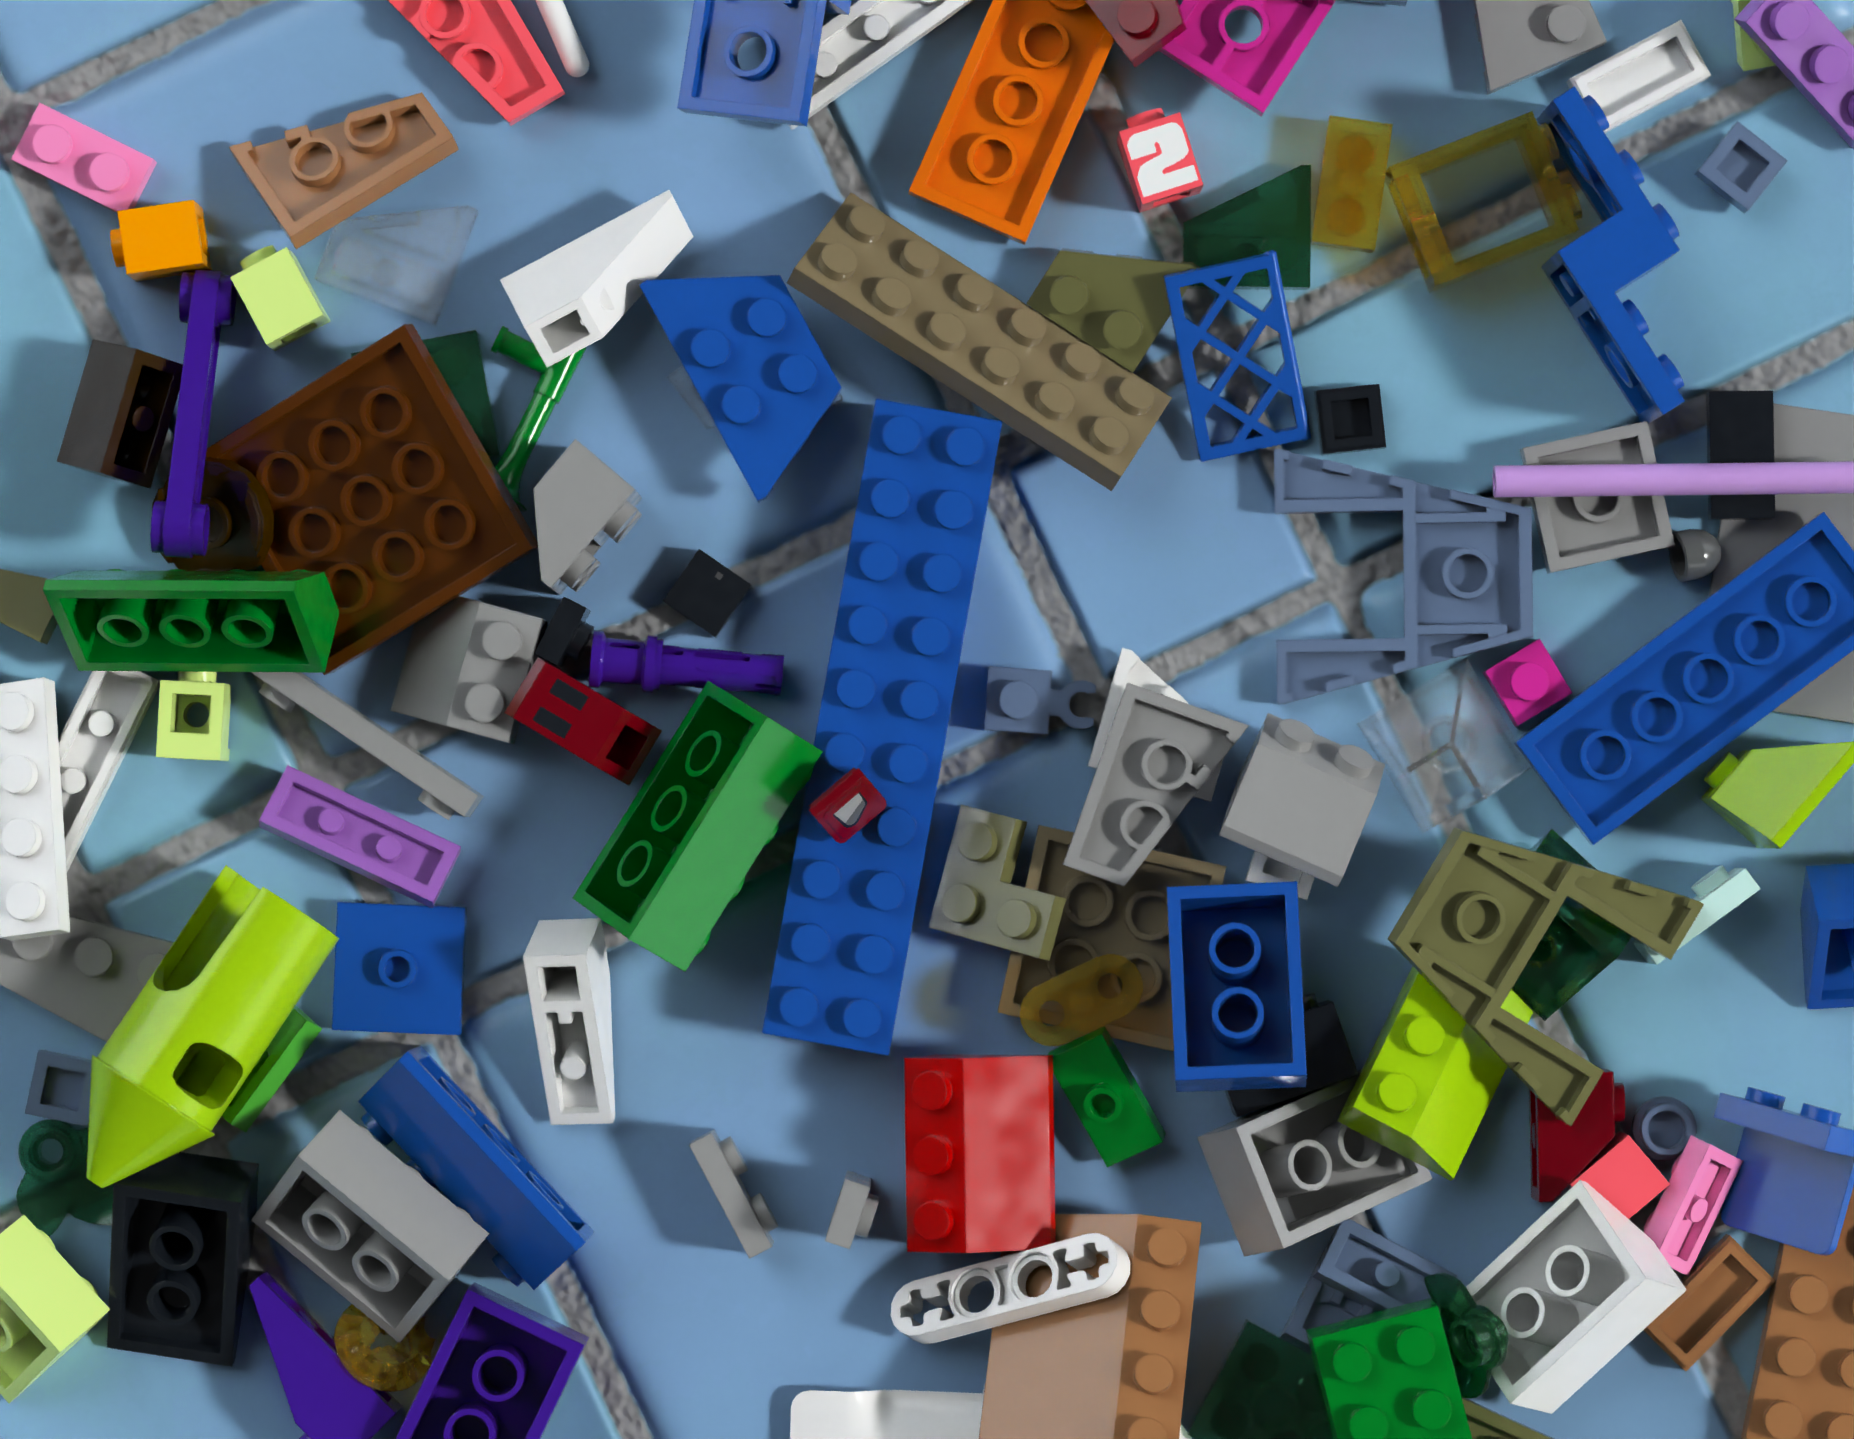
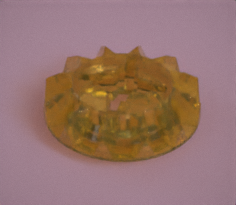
M353 1304L339 1317L334 1334L336 1351L346 1370L362 1384L386 1392L408 1389L424 1376L432 1364L430 1359L431 1350L436 1339L427 1335L424 1329L426 1316H423L400 1343L397 1342L394 1347L387 1345L381 1348L378 1346L371 1350L370 1346L375 1342L378 1334L388 1335V1333Z

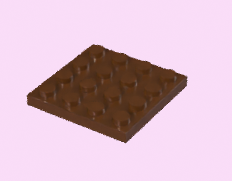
M404 324L211 445L206 451V458L213 457L232 460L252 472L267 492L274 514L273 542L264 562L261 564L264 571L306 570L325 572L340 613L324 675L336 672L538 548L535 536L413 324Z

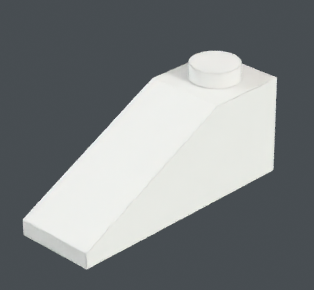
M600 918L539 920L523 955L550 1123L551 1125L613 1123L615 1119L611 985L602 920Z

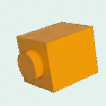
M194 200L117 211L120 228L111 229L110 231L114 262L117 268L125 266L126 274L136 282L179 276L183 272H195L197 269L212 270L203 208Z

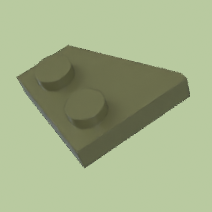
M1062 248L1026 304L1133 373L1171 315L1163 276L1200 267L1193 262L1181 261L1179 263L1143 259L1139 256L1097 254L1093 251ZM1189 286L1180 287L1181 298Z

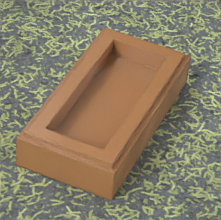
M1725 1234L1691 1269L1689 1276L1685 1275L1680 1280L1687 1290L1643 1331L1682 1370L1687 1371L1775 1280L1730 1235Z

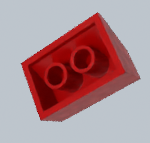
M934 1054L904 1058L907 1252L982 1253L1024 1251L1055 1243L1053 1055Z

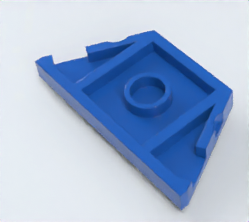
M780 275L644 281L639 284L642 292L759 503L768 497L773 490V486L791 460L803 447L816 424L825 415L841 392V385Z

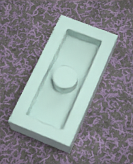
M1723 865L1703 876L1691 887L1697 895L1693 899L1703 903L1704 906L1678 949L1761 889L1746 868H1734L1727 872ZM1635 940L1633 942L1647 963L1658 965L1666 959L1639 941Z

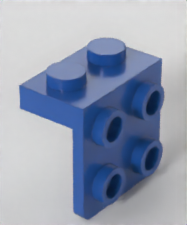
M1748 1087L1745 1098L1720 1093L1714 1118L1744 1126L1736 1155L1743 1163L1722 1206L1721 1219L1724 1224L1824 1256L1832 1254L1838 1245L1854 1187V1130L1838 1125L1841 1113L1803 1103L1799 1114L1783 1109L1786 1097L1764 1090Z

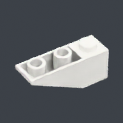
M667 190L500 279L526 332L548 368L604 338L643 294L639 284L646 280H655L689 243L693 235L670 190Z

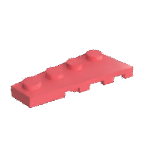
M387 0L510 126L565 95L562 86L511 0Z

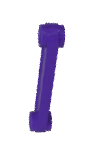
M197 269L195 272H183L181 277L179 318L180 322L188 323L167 498L166 501L154 502L150 532L151 551L153 553H164L165 557L192 558L193 555L205 556L207 552L210 511L208 504H200L221 325H233L237 289L230 278L233 275L223 274V271Z

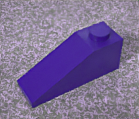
M266 1271L249 1288L294 1421L305 1432L299 1439H371L396 1414L402 1405Z

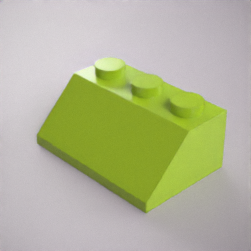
M1412 966L1337 1121L1451 1181L1459 1169L1507 1065ZM1511 989L1501 1008L1528 1024L1533 1011Z

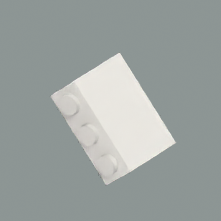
M1579 1180L1452 1299L1447 1306L1509 1403L1552 1414L1687 1289L1654 1241L1585 1181Z

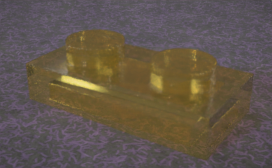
M1331 115L1328 117L1310 239L1311 245L1367 253L1375 251L1393 124Z

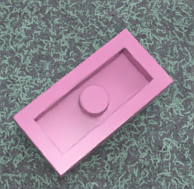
M40 102L11 158L15 163L116 213L117 211L135 208L157 164L153 158Z
M1692 1135L1684 1151L1673 1164L1669 1180L1670 1185L1665 1188L1656 1209L1649 1215L1644 1226V1233L1654 1241L1672 1269L1687 1276L1691 1272L1743 1163L1741 1159Z

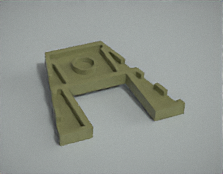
M1454 827L1387 939L1553 1115L1562 1122L1572 1126L1604 1070L1502 1009L1503 1002L1566 897L1670 960L1704 904L1690 897Z

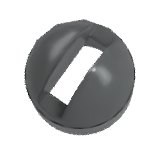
M1699 529L1672 532L1675 546L1668 548L1672 570L1680 582L1704 578L1716 569L1721 560V547L1713 535Z

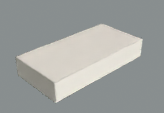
M1679 20L1577 74L1566 83L1570 89L1575 86L1582 98L1590 95L1595 99L1608 120L1609 128L1604 131V133H1607L1707 80L1711 74L1682 20Z

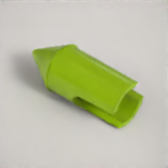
M225 865L98 1056L92 1055L86 1178L103 1189L215 1136L211 1131L339 941V938L265 887L257 888Z

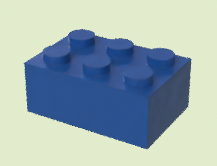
M1297 881L1167 887L1176 1092L1306 1087L1307 1068Z

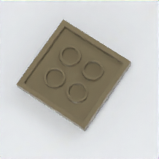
M1038 825L1025 888L1066 898L1050 961L1010 951L997 1012L1088 1033L1105 1026L1111 1038L1174 1051L1167 887L1223 885L1227 866L1152 850L1126 885L1121 886L1064 866L1063 862L1074 832Z

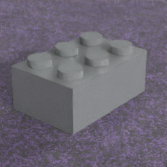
M341 1110L332 1117L300 1152L251 1219V1221L399 1343L440 1297L489 1235L465 1210L454 1205L425 1181L417 1170L402 1162L378 1142L365 1127L355 1123Z

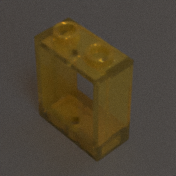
M1533 111L1389 166L1384 173V180L1429 293L1570 239L1579 231L1575 220L1583 217L1580 202L1573 186L1569 182L1561 185L1552 162L1559 159L1556 141L1546 123L1537 124ZM1515 141L1549 227L1454 263L1421 177Z

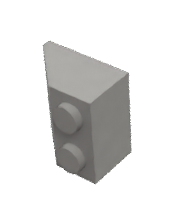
M458 596L414 623L390 711L515 744L520 722L504 712L538 657L534 653L545 634L548 622L539 617Z
M1268 713L1239 772L1219 835L1338 887L1377 796L1385 764L1373 759L1368 752L1357 746L1340 745L1315 734L1310 727L1294 719L1283 720Z

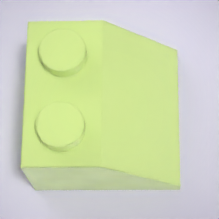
M25 1215L21 1216L0 1234V1394L8 1403H11L84 1337L110 1310L98 1296L95 1287L71 1267L56 1250L51 1238L43 1231L37 1229Z

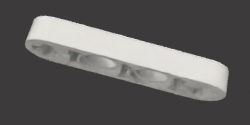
M1099 1233L1085 1234L911 1281L903 1285L895 1294L891 1303L890 1315L893 1325L901 1333L919 1343L933 1344L1108 1298L1118 1293L1126 1284L1130 1275L1131 1263L1127 1252L1107 1236ZM1100 1253L1108 1259V1263L1099 1267V1277L1095 1278L1082 1270L1096 1265V1254ZM1066 1263L1078 1271L1070 1273ZM1048 1265L1052 1271V1282L1049 1289L1038 1297H1029L1025 1289L1029 1274L1039 1266ZM982 1281H991L994 1288V1297L991 1304L985 1310L971 1313L968 1307V1296L971 1289ZM924 1300L936 1307H940L924 1313L923 1324L913 1319L914 1314L922 1311ZM950 1305L953 1314L942 1307Z

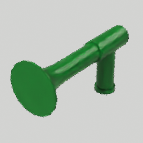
M502 326L493 343L491 352L495 354L498 352L541 374L533 390L534 395L507 449L495 466L520 511L525 512L527 509L521 503L519 495L521 476L555 405L559 404L586 347L547 368L532 342L508 331L509 328Z

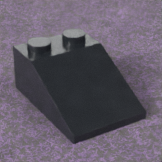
M179 1152L113 1184L109 1282L110 1310L108 1311L107 1348L233 1366L236 1358L255 1223L251 1219L257 1210L259 1163Z

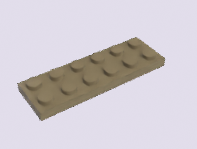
M853 193L848 195L795 266L787 281V284L1110 491L1114 489L1172 399L1169 395Z

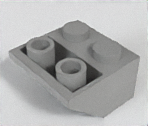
M576 439L533 488L541 581L559 595L568 586L577 592L600 566L601 563L594 555L610 537L616 543H619L642 516L635 507L642 499L638 492Z

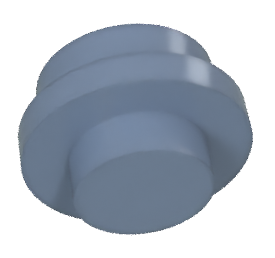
M1661 1096L1646 1101L1638 1108L1632 1120L1631 1129L1635 1143L1645 1155L1660 1161L1677 1159L1684 1151L1690 1136L1696 1137L1697 1133L1696 1120L1692 1111L1683 1102L1672 1097Z

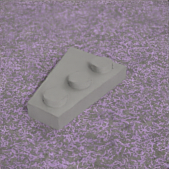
M1127 683L1063 865L1125 886L1249 725Z

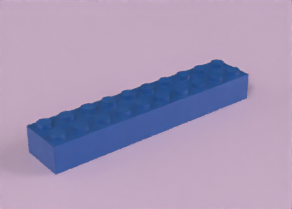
M882 399L875 400L813 745L823 752L813 766L811 778L806 784L762 1033L889 1056L1002 421ZM853 767L855 769L859 768L885 798L887 805L882 812L849 840L840 844L832 838L809 811L811 807L809 805Z

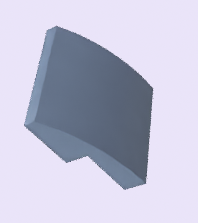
M1351 1219L1344 1220L1338 1224L1280 1337L1311 1353L1306 1334L1308 1329L1428 1298L1438 1305L1441 1312L1457 1275Z

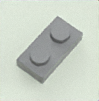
M713 1129L691 1141L689 1146L749 1259L771 1248L774 1241L769 1232L777 1228L778 1224L763 1195L759 1193L751 1198L739 1177L740 1174L748 1171V1168L731 1136L720 1141Z
M847 1170L827 1230L826 1242L850 1249L854 1235L867 1238L879 1203V1196L869 1193L871 1178Z

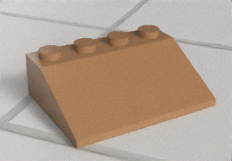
M1055 1214L1056 1242L1091 1233L1107 1236L1127 1252L1131 1263L1130 1275L1122 1289L1108 1298L992 1328L979 1439H1179L1202 1222L1142 1214ZM1003 1251L1001 1252L1000 1257L1018 1253L1021 1251ZM1100 1253L1096 1254V1265L1082 1270L1095 1278L1099 1277V1267L1108 1263V1259ZM1066 1263L1070 1273L1078 1271ZM1048 1265L1039 1266L1029 1274L1025 1288L1029 1297H1038L1049 1289L1052 1282V1271Z

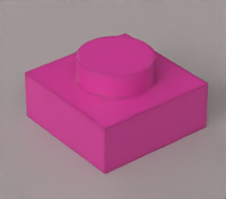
M1540 638L1482 672L1514 726H1519L1572 694Z

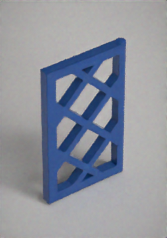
M1268 250L1260 255L1164 275L1168 304L1200 462L1299 440H1310L1312 436L1276 251ZM1266 269L1271 298L1263 310L1233 292L1245 273ZM1228 277L1224 285L1216 281V279ZM1203 283L1218 294L1198 324H1195L1185 317L1180 287ZM1227 300L1257 318L1237 349H1234L1207 331ZM1266 325L1278 332L1284 361L1275 375L1246 356ZM1200 340L1205 341L1230 358L1210 389L1198 382L1192 352ZM1239 365H1242L1269 383L1249 414L1220 396V393ZM1281 390L1291 398L1296 426L1273 430L1260 422L1259 418L1277 391ZM1213 404L1243 422L1231 440L1210 444L1205 416ZM1252 429L1260 433L1248 436Z

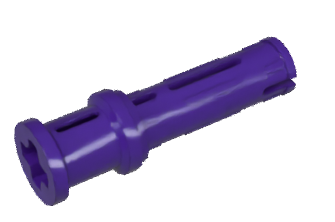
M594 630L589 687L599 688L602 682L640 685L643 692L653 693V690H659L660 685L704 688L707 681H710L726 691L758 692L760 694L781 696L784 655L683 648L663 645L664 639H658L656 635H648L645 641L607 638L604 631Z

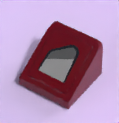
M853 767L809 805L811 807L809 811L832 838L842 844L882 812L887 803L859 768L855 769Z

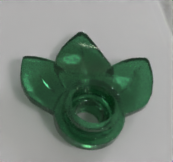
M53 1119L42 1120L30 1126L23 1134L19 1143V1160L26 1172L20 1182L16 1195L22 1216L25 1215L37 1229L43 1231L49 1237L59 1228L68 1213L88 1223L112 1225L113 1184L102 1189L86 1178L88 1127L76 1130L67 1122ZM47 1139H55L63 1147V1155L58 1162H49L42 1155V1145Z
M1440 1272L1424 1278V1282L1432 1301L1438 1305L1441 1311L1440 1315L1454 1363L1462 1398L1470 1399L1480 1397L1489 1387L1492 1369L1500 1366L1506 1358L1509 1340L1506 1326L1488 1308L1477 1305L1465 1285L1456 1277Z

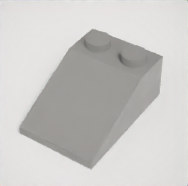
M1361 1070L1357 1071V1076L1265 1107L1197 1137L1244 1257L1289 1247L1432 1180L1429 1169L1337 1121Z

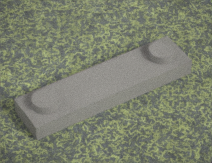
M251 672L265 682L259 693L289 713L298 704L424 789L418 800L445 819L450 820L455 811L463 817H470L484 797L302 672Z

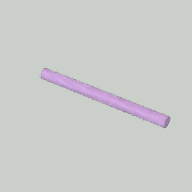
M1854 461L1493 466L1492 487L1494 498L1854 493Z

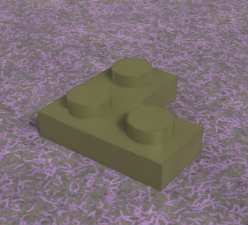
M961 804L928 928L1050 961L1066 898L1011 884L1027 825L1026 821Z

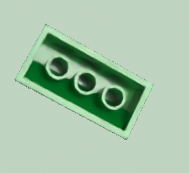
M109 569L106 571H75L46 579L43 587V592L79 671L325 673L340 613L325 572L306 570L246 571L235 569L230 571H185L171 569L168 571H125Z

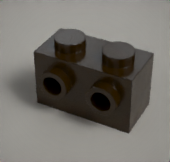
M93 339L57 462L100 476L151 489L180 391L183 364L136 348Z

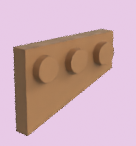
M422 92L350 112L344 122L310 131L308 126L304 125L284 131L285 138L253 147L251 141L229 146L234 159L295 249L300 248L459 150L453 135Z

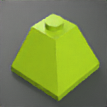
M1854 741L1742 750L1736 757L1728 751L1705 776L1704 781L1711 787L1700 799L1757 848L1781 849L1854 764Z

